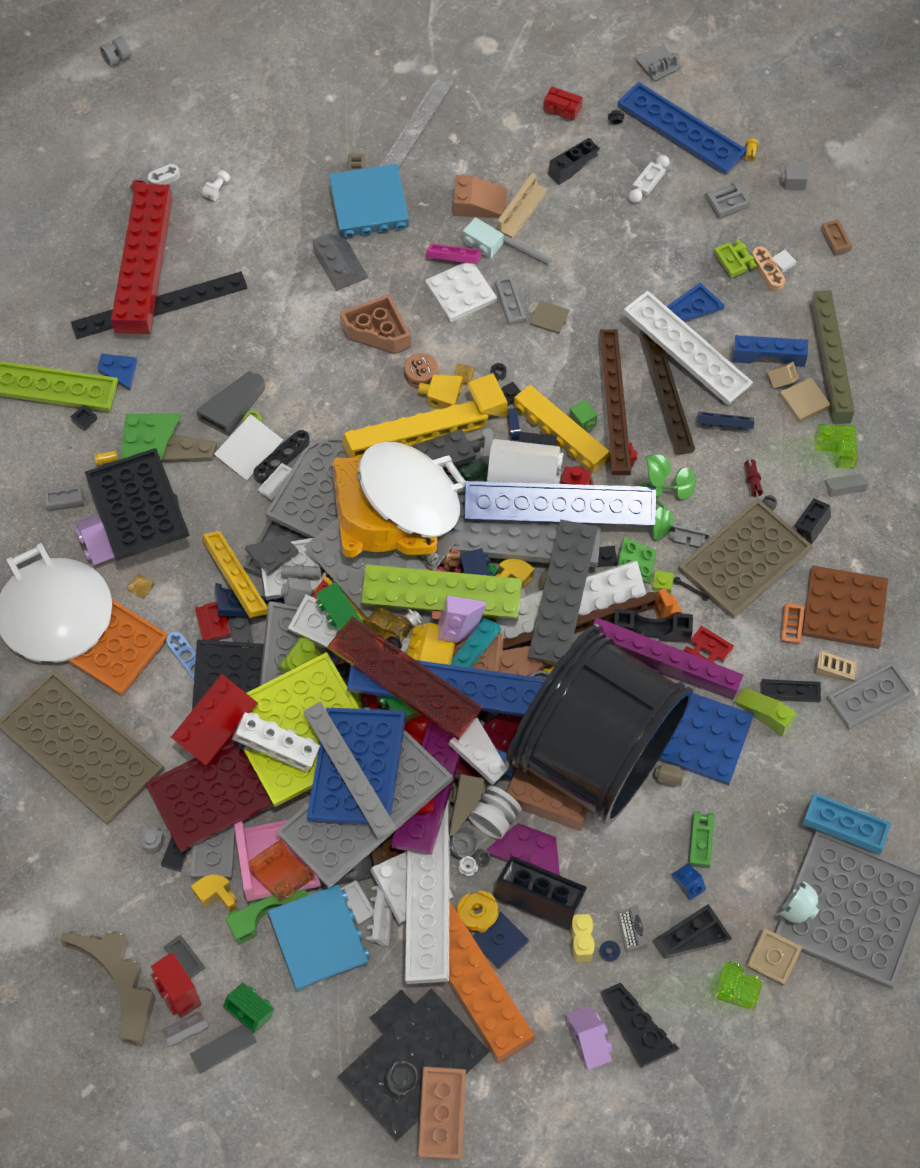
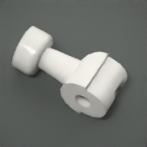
M219 170L216 174V180L213 183L207 182L202 189V195L216 201L219 198V188L230 180L229 174L224 170Z

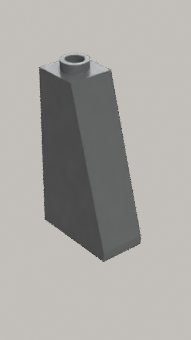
M248 371L197 409L198 420L230 436L265 390L263 377Z

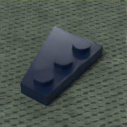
M215 583L217 615L249 617L234 591L223 588L222 584ZM261 596L267 607L270 601L274 602V599L266 600V597ZM266 614V615H261V616H256V617H257V618H267V614Z

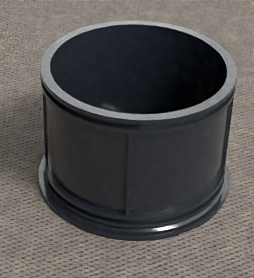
M593 624L572 643L570 649L560 658L535 695L509 746L505 765L512 771L519 769L523 770L527 775H536L592 811L596 820H602V823L608 826L627 807L659 761L685 715L693 695V689L690 687L685 688V684L682 682L674 683L614 645L613 639L603 634L602 626Z

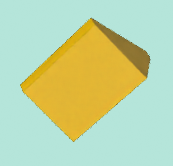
M493 373L467 383L481 413L505 418L508 416L507 400Z

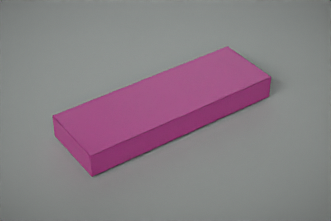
M431 243L426 251V257L478 264L482 250Z

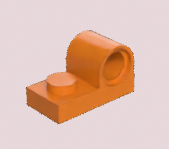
M666 588L658 591L653 607L657 619L669 617L673 613L683 614L675 596L668 594Z

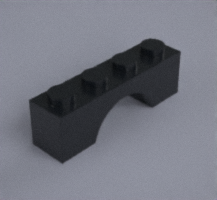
M615 609L613 624L646 637L659 638V640L690 642L693 632V614L673 613L666 618L650 619L638 615L635 610Z

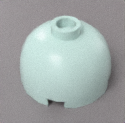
M805 881L799 883L801 887L798 891L794 889L782 907L784 910L779 913L793 923H802L808 918L813 919L819 911L816 908L819 902L818 895Z

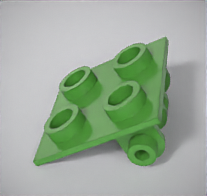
M623 537L618 566L636 560L643 582L650 584L656 550Z

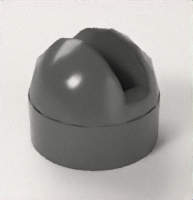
M765 496L762 502L772 511L775 510L777 506L775 496Z
M478 849L474 852L473 858L477 865L484 867L489 864L491 855L484 849Z

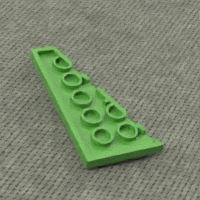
M125 414L120 460L154 448L157 449L162 460L167 449V443L170 437L173 436L174 428L177 422L180 421L181 415Z

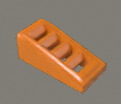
M784 604L781 641L801 643L804 605ZM788 613H798V616L788 615ZM788 619L798 620L797 623L787 621ZM787 626L797 627V630L787 629ZM786 633L797 634V635H796V638H794V637H787V636H786Z

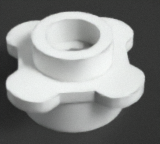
M408 609L407 614L404 616L407 622L413 628L421 625L422 622L420 620L422 617L415 610L412 612Z

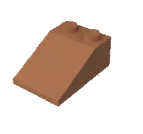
M456 175L454 216L500 218L506 209L507 188L475 176Z

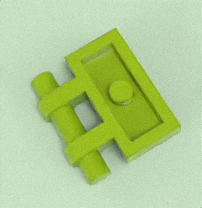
M740 240L734 242V247L728 242L714 248V254L731 278L747 271L746 266H749L751 270L757 268L755 258L748 253L746 245L741 243Z

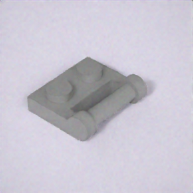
M737 181L731 183L728 187L705 193L707 202H710L719 218L747 208L751 204V201Z
M489 428L484 429L482 432L484 448L481 447L479 469L483 470L482 477L485 478L488 477L490 449L494 436L493 430Z

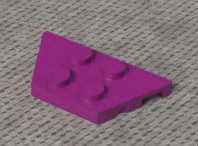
M517 823L502 839H498L486 850L490 853L491 857L506 863L512 855L560 875L556 837L523 824Z

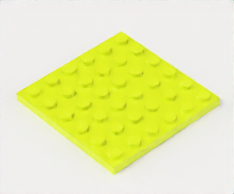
M327 652L247 692L250 697L258 702L251 713L257 714L260 719L266 722H275L278 724V727L284 730H293L302 738H311L318 745H320V740L305 717L304 710L320 701L325 710L326 707L360 709L350 691H347L345 682ZM240 743L274 807L312 788L318 752L312 767L308 772H305Z

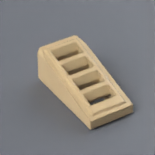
M820 651L815 674L854 681L857 662ZM831 664H835V669L831 668ZM839 665L843 666L842 672L838 671ZM847 667H851L850 674L846 673Z

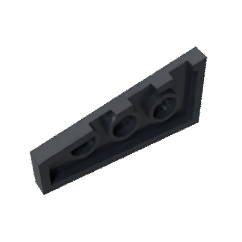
M621 982L602 990L601 995L641 1068L678 1052L680 1048L668 1039L664 1030L652 1021V1017L648 1012L645 1013L638 1005L639 1002Z

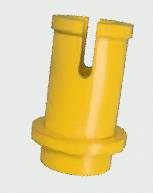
M750 138L745 143L747 147L745 160L748 161L750 156L749 161H754L759 143L756 139Z
M116 450L101 454L97 452L94 455L96 466L118 461Z

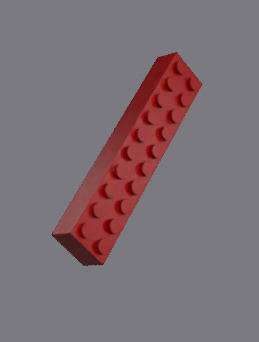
M135 184L111 316L114 333L150 334L173 200L171 188L168 184Z

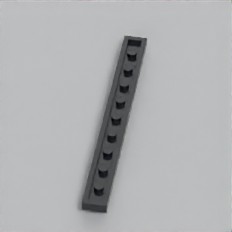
M242 271L156 296L153 317L247 289ZM113 309L71 321L76 340L113 329L111 322Z

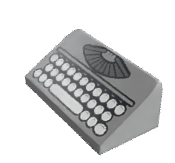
M633 906L617 912L626 952L646 949L647 939L639 906Z

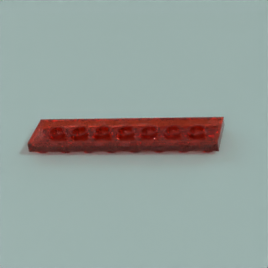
M353 616L328 645V649L458 741L483 710L481 705Z

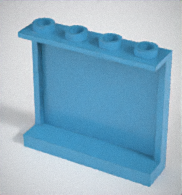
M398 163L329 174V183L332 189L340 237L351 238L355 235H369L374 232L384 233L388 230H403L409 227V217Z
M339 884L268 910L272 926L297 993L305 990L304 987L332 976L362 965L368 966L369 952L367 947H362L360 940L363 939L359 927L355 928L353 921L356 920L352 908H347L346 902L348 897L345 889L341 890Z

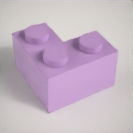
M98 514L76 522L78 528L75 531L81 544L85 543L87 549L84 550L88 561L92 560L93 564L96 565L115 557Z
M590 1006L567 1013L566 1018L570 1032L577 1042L581 1060L586 1068L589 1070L611 1062L610 1053L613 1050L609 1040H606L605 1037L608 1031L605 1023L601 1022L598 1013L593 1012Z

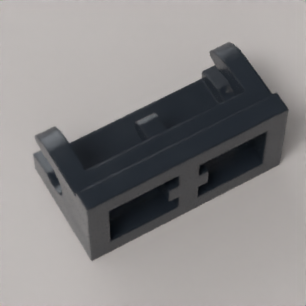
M813 498L796 522L795 528L797 533L801 536L804 534L810 544H813L830 520V505Z

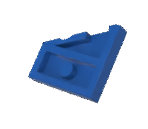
M101 353L97 369L104 376L118 378V382L124 385L125 389L131 390L138 361L137 357Z

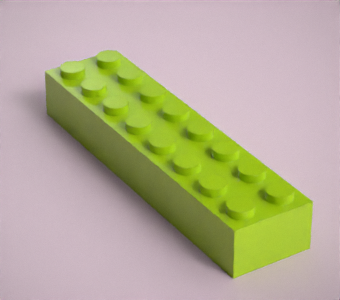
M366 564L361 603L363 607L403 611L410 609L411 611L432 613V611L443 610L447 595L486 602L481 618L518 621L522 579Z

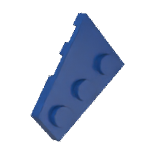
M700 282L666 307L683 322L722 310L725 305Z

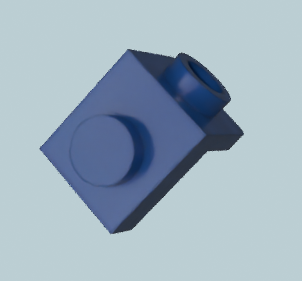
M688 863L672 873L673 880L685 890L688 899L692 900L706 890L702 875Z

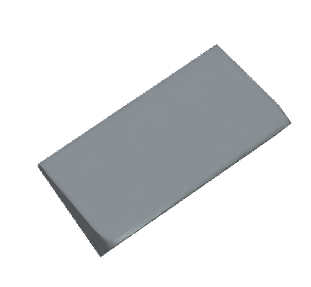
M861 473L825 480L830 497L866 491L868 486L866 479Z

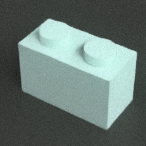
M476 217L463 230V242L469 247L482 250L481 254L492 258L503 246L504 234Z

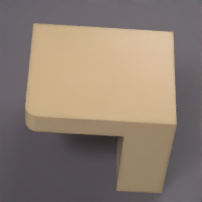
M794 362L774 367L768 371L773 388L791 384L799 379Z

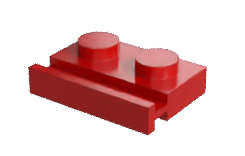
M216 602L203 604L201 607L195 606L203 640L216 641L231 637L226 616L217 615Z

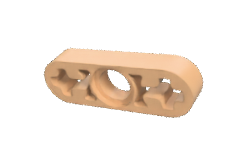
M756 247L753 250L752 256L755 258L758 271L771 290H782L785 277L768 250L764 247ZM770 266L773 270L768 272L764 270V267Z

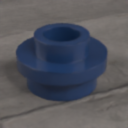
M605 941L600 946V956L608 962L617 960L620 956L619 945L614 941ZM612 948L614 952L608 953L606 949Z

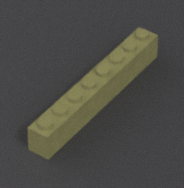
M814 291L811 300V310L828 400L831 404L833 424L851 423L855 410L832 291Z

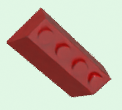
M221 674L173 733L171 738L208 766L236 732L244 713H251L258 702Z

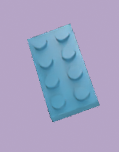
M814 793L803 825L881 855L891 822Z

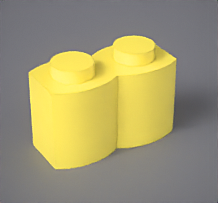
M579 914L573 917L571 936L574 941L572 953L576 963L591 962L593 958V921L590 914Z

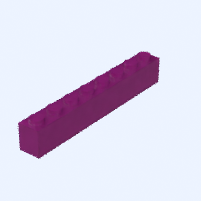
M596 617L594 624H599L603 627V634L613 639L615 646L650 668L728 699H734L744 674Z

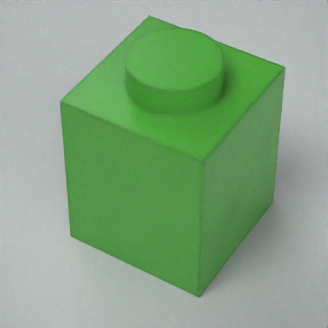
M586 400L570 407L569 417L585 431H590L597 425L598 415Z

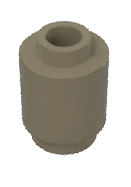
M662 762L661 766L657 765L654 777L658 778L657 782L675 787L676 785L681 786L685 770L680 769L681 767Z

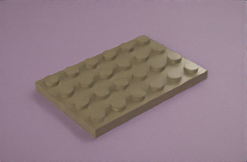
M757 498L680 564L678 570L734 619L813 549V546Z

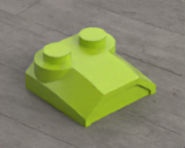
M300 636L278 665V668L287 673L322 654L315 648L313 641Z

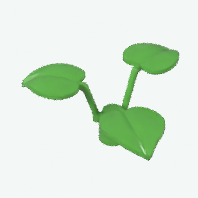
M649 455L645 457L650 482L645 481L640 487H656V498L662 494V490L677 489L676 495L679 499H687L693 494L696 487V478L691 469L681 468L678 470L675 476L676 486H661L666 482V477L670 475V461L662 455ZM657 499L656 504L661 507L655 509V526H652L654 541H658L668 535L672 530V525H674L672 511L666 510V506Z

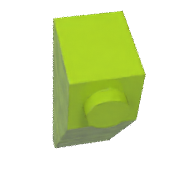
M746 687L734 701V704L744 711L754 714L757 720L780 736L785 734L793 724L796 712L782 702Z

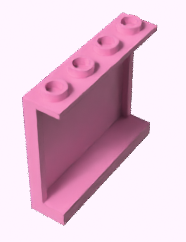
M288 820L244 828L242 821L234 824L243 889L247 901L320 887L319 877L276 832Z

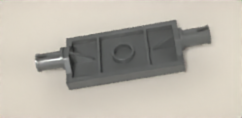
M462 429L411 447L421 451L432 460L450 456L453 460L452 463L457 467L476 460L474 452L480 450L481 447L484 448V439L482 437L469 441Z

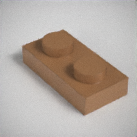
M839 219L822 223L821 228L835 255L852 249V245Z

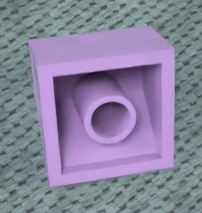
M447 595L438 622V640L458 643L470 636L480 623L486 602Z

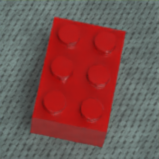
M173 952L151 965L153 973L150 976L158 993L166 1001V1005L172 1015L177 1013L181 1019L202 1005L194 984Z

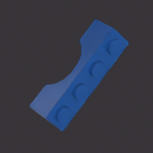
M735 335L732 362L751 363L760 357H776L783 360L785 364L794 362L795 366L805 367L808 356V340Z

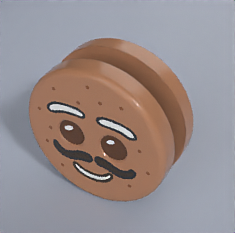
M425 353L410 356L404 366L405 379L409 385L418 389L420 383L431 384L432 376L438 375L437 361L431 355Z

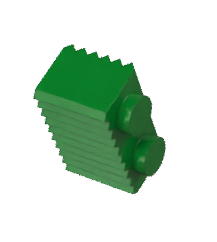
M243 982L226 996L223 1005L227 1012L233 1014L243 1025L252 1030V1033H255L271 1019L274 1011L269 1000L262 999L253 987L247 986Z

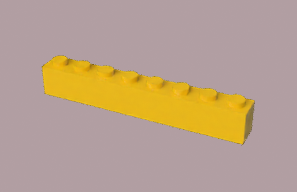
M468 401L464 404L451 405L450 407L435 409L427 413H418L415 416L402 417L390 422L385 421L374 426L369 425L361 429L349 430L343 435L342 445L348 458L363 457L368 448L381 442H397L413 446L462 429L463 433L485 428L489 416L480 412L475 401Z

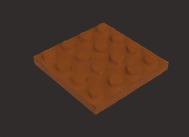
M812 565L802 636L879 649L881 646L888 578Z

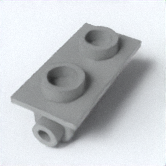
M677 523V525H672V529H675V532L671 531L669 539L686 544L687 537L691 538L689 545L701 547L708 541V539H705V536L709 537L710 533H707V529L695 527L694 530L688 528L686 524Z

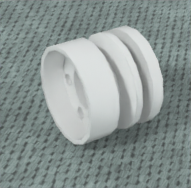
M489 785L485 788L484 795L481 796L480 802H478L468 818L480 831L494 839L500 840L509 830V823L516 820V816L521 813L522 808L507 792Z

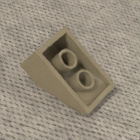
M455 774L450 792V836L456 834L480 801L481 796L484 795V779Z

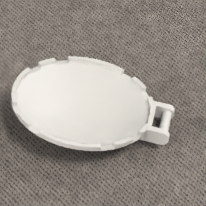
M381 442L368 448L359 462L358 472L361 473L362 478L360 484L372 506L386 520L390 518L393 522L397 523V528L410 534L413 532L419 533L421 537L442 536L455 526L460 515L458 493L466 491V481L452 463L453 460L450 456L432 460L411 446L397 442ZM443 467H446L449 470L451 475L456 480L457 484L452 483L448 475L443 470Z
M42 543L14 558L9 557L6 559L14 576L6 583L0 593V635L10 649L32 661H53V663H57L84 654L98 642L103 632H106L111 620L112 597L106 582L97 571L77 560L49 558ZM38 554L41 555V560L18 570L17 564Z

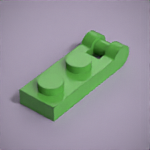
M698 811L693 813L689 861L691 866L710 868L714 813H708V815L700 814ZM699 822L707 823V826L699 825Z

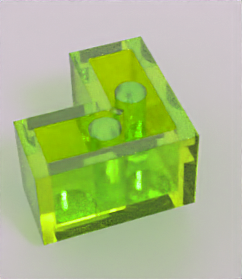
M818 424L815 434L816 452H835L836 468H854L858 458L856 425Z
M724 962L713 998L754 1011L763 981L754 975H743L745 968L736 962Z

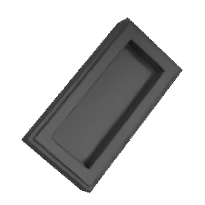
M181 935L163 947L167 954L174 953L190 979L205 969L203 963Z

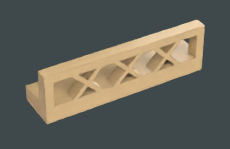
M532 173L497 220V230L514 239L547 193V188L536 184V174Z

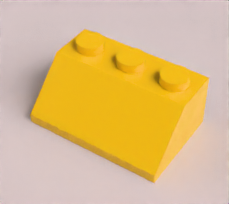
M429 622L417 625L412 629L405 658L451 665L456 642L438 640L437 624Z

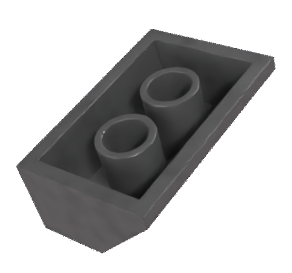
M326 234L313 240L314 254L336 291L368 279L367 273L346 238Z

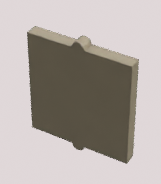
M540 300L536 310L533 311L534 315L530 325L559 334L563 325L566 324L569 309Z

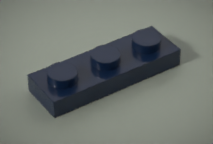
M699 411L698 423L708 427L712 426V424L720 425L719 427L726 429L733 426L738 427L739 430L748 431L749 428H754V417Z

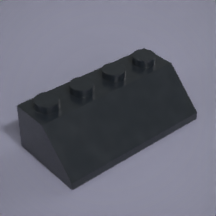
M511 855L498 878L493 896L501 902L570 929L573 917L578 912L587 887Z

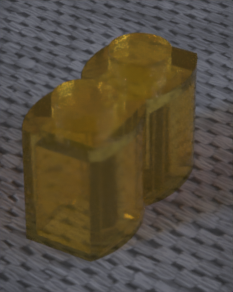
M376 607L365 621V626L374 638L385 641L386 638L394 636L402 643L410 632L411 622L403 616L393 615L387 609Z

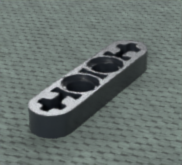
M305 430L296 431L257 465L253 471L255 481L263 484L279 467V465H271L270 462L277 459L280 461V464L288 465L310 444L308 432ZM286 448H292L294 450L291 454H285L283 452Z

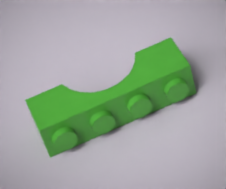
M306 890L266 897L260 901L255 900L242 910L232 911L226 917V921L237 945L257 936L258 923L268 913V910L308 896Z

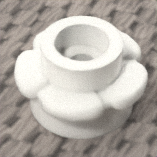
M466 856L459 861L458 870L461 874H465V876H472L474 872H477L478 865L473 857Z

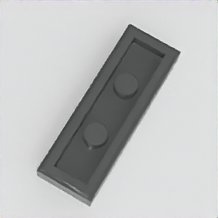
M242 1024L190 1053V1056L201 1074L255 1044L257 1041L251 1030Z

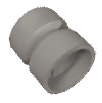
M121 36L112 40V44L108 42L100 47L101 55L108 66L118 63L119 59L124 60L131 56L129 46Z

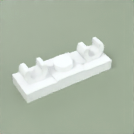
M373 886L371 890L377 893L376 897L370 898L375 903L373 909L374 923L367 926L372 935L367 936L366 940L371 943L376 942L382 947L389 946L392 910L379 886Z

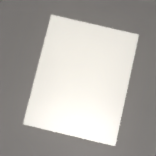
M250 414L214 455L245 480H248L253 474L255 467L267 458L283 439Z

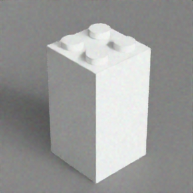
M493 439L490 449L487 482L559 484L561 471H558V469L561 470L563 453H560L559 446Z

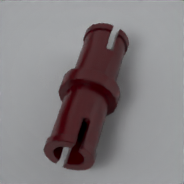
M750 459L751 466L749 460L744 463L747 472L746 481L750 485L751 495L757 497L756 490L758 491V496L763 494L760 483L761 475L758 473L756 461Z

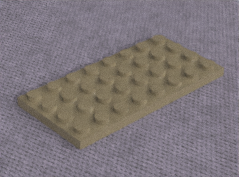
M54 670L0 718V730L106 825L147 787L146 782L156 778L165 769L158 760Z

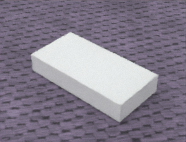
M281 463L259 487L258 492L272 500L279 492L292 468Z
M356 880L340 888L346 891L348 897L346 902L347 908H352L356 919L355 922L358 926L373 918V908Z

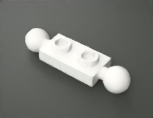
M658 156L656 164L650 162L634 182L633 190L629 193V200L631 202H640L642 194L648 196L665 174V168L669 165V158L667 156Z

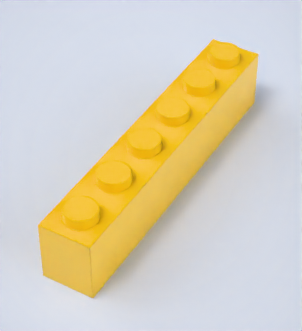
M528 385L514 397V408H517L518 413L523 414L543 434L557 435L556 445L560 448L562 447L572 459H576L585 470H589L594 474L609 461L610 451L533 386Z

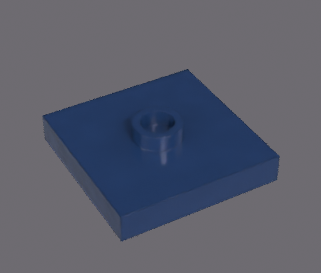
M499 911L496 922L487 931L482 933L477 931L472 936L482 953L498 969L529 942V939L501 911Z

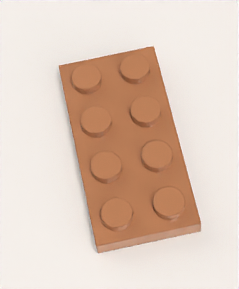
M422 1067L417 1157L462 1159L466 1085L465 1069Z

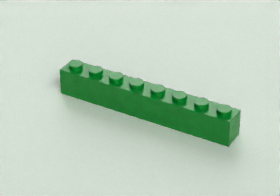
M337 582L316 593L317 601L315 603L321 612L325 611L327 614L325 618L331 628L335 626L338 631L336 635L341 643L345 642L348 646L346 650L351 658L353 651L384 655ZM378 696V700L383 707L387 706L392 711L406 712L405 724L421 715L419 706L413 700Z

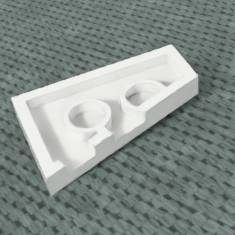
M477 716L448 743L492 785L508 770Z

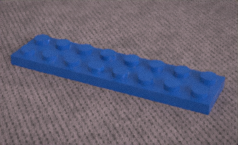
M639 81L618 101V107L725 175L746 155L747 149Z

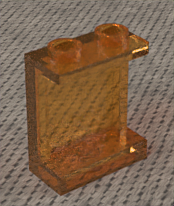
M281 839L248 861L252 876L279 902L290 897L298 889L313 880L310 867L307 864L303 866L287 850L286 843Z

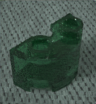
M478 459L474 463H467L457 470L465 481H478L485 476V473L488 471V465L482 459Z

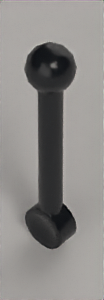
M679 577L674 578L675 584H680L698 594L703 601L709 600L705 593L684 583Z

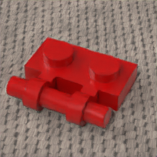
M700 626L690 641L695 648L691 649L686 646L684 652L713 663L716 659L724 663L733 650L734 645L705 627ZM701 650L710 655L708 659L699 654Z

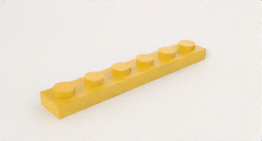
M221 531L203 534L202 541L249 618L266 615L267 605Z

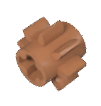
M453 545L439 565H444V569H452V566H458L457 564L461 559L459 549L454 548Z

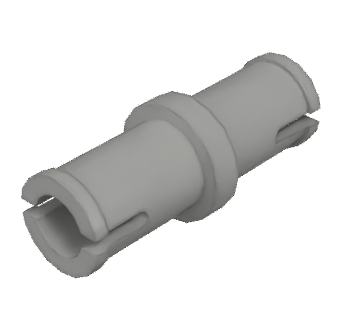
M299 564V566L282 565L281 577H298L299 579L304 577L321 578V566H304V564Z

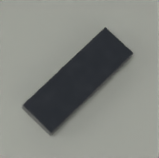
M761 679V694L778 701L820 702L821 682Z

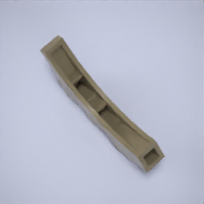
M70 931L69 933L62 932L60 941L64 947L80 951L93 958L114 980L121 1001L122 1021L119 1039L122 1043L142 1047L156 998L149 988L139 987L137 989L142 972L138 962L132 959H125L123 961L128 946L126 936L118 931H112V933L105 932L102 940L101 937L96 935L85 937L75 931Z

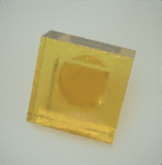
M457 363L454 376H463V384L467 385L473 379L475 367Z
M137 573L127 589L134 595L145 599L155 584L154 581Z

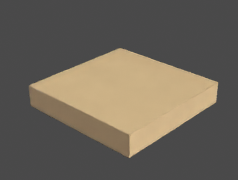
M812 377L780 392L781 398L798 422L823 412L831 406Z
M764 928L747 966L785 985L803 947Z

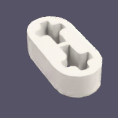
M174 164L166 165L148 174L149 184H170L180 178L179 168Z

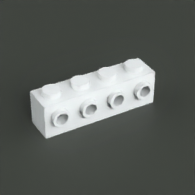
M244 713L233 736V740L305 772H308L312 767L320 747L313 739L302 738L295 731L290 729L284 730L278 727V724L275 722H266L254 713Z

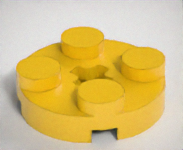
M477 891L474 894H466L459 901L457 912L468 930L482 933L487 931L496 922L499 915V907L492 894L486 891ZM481 907L482 912L475 914L474 909L478 910Z

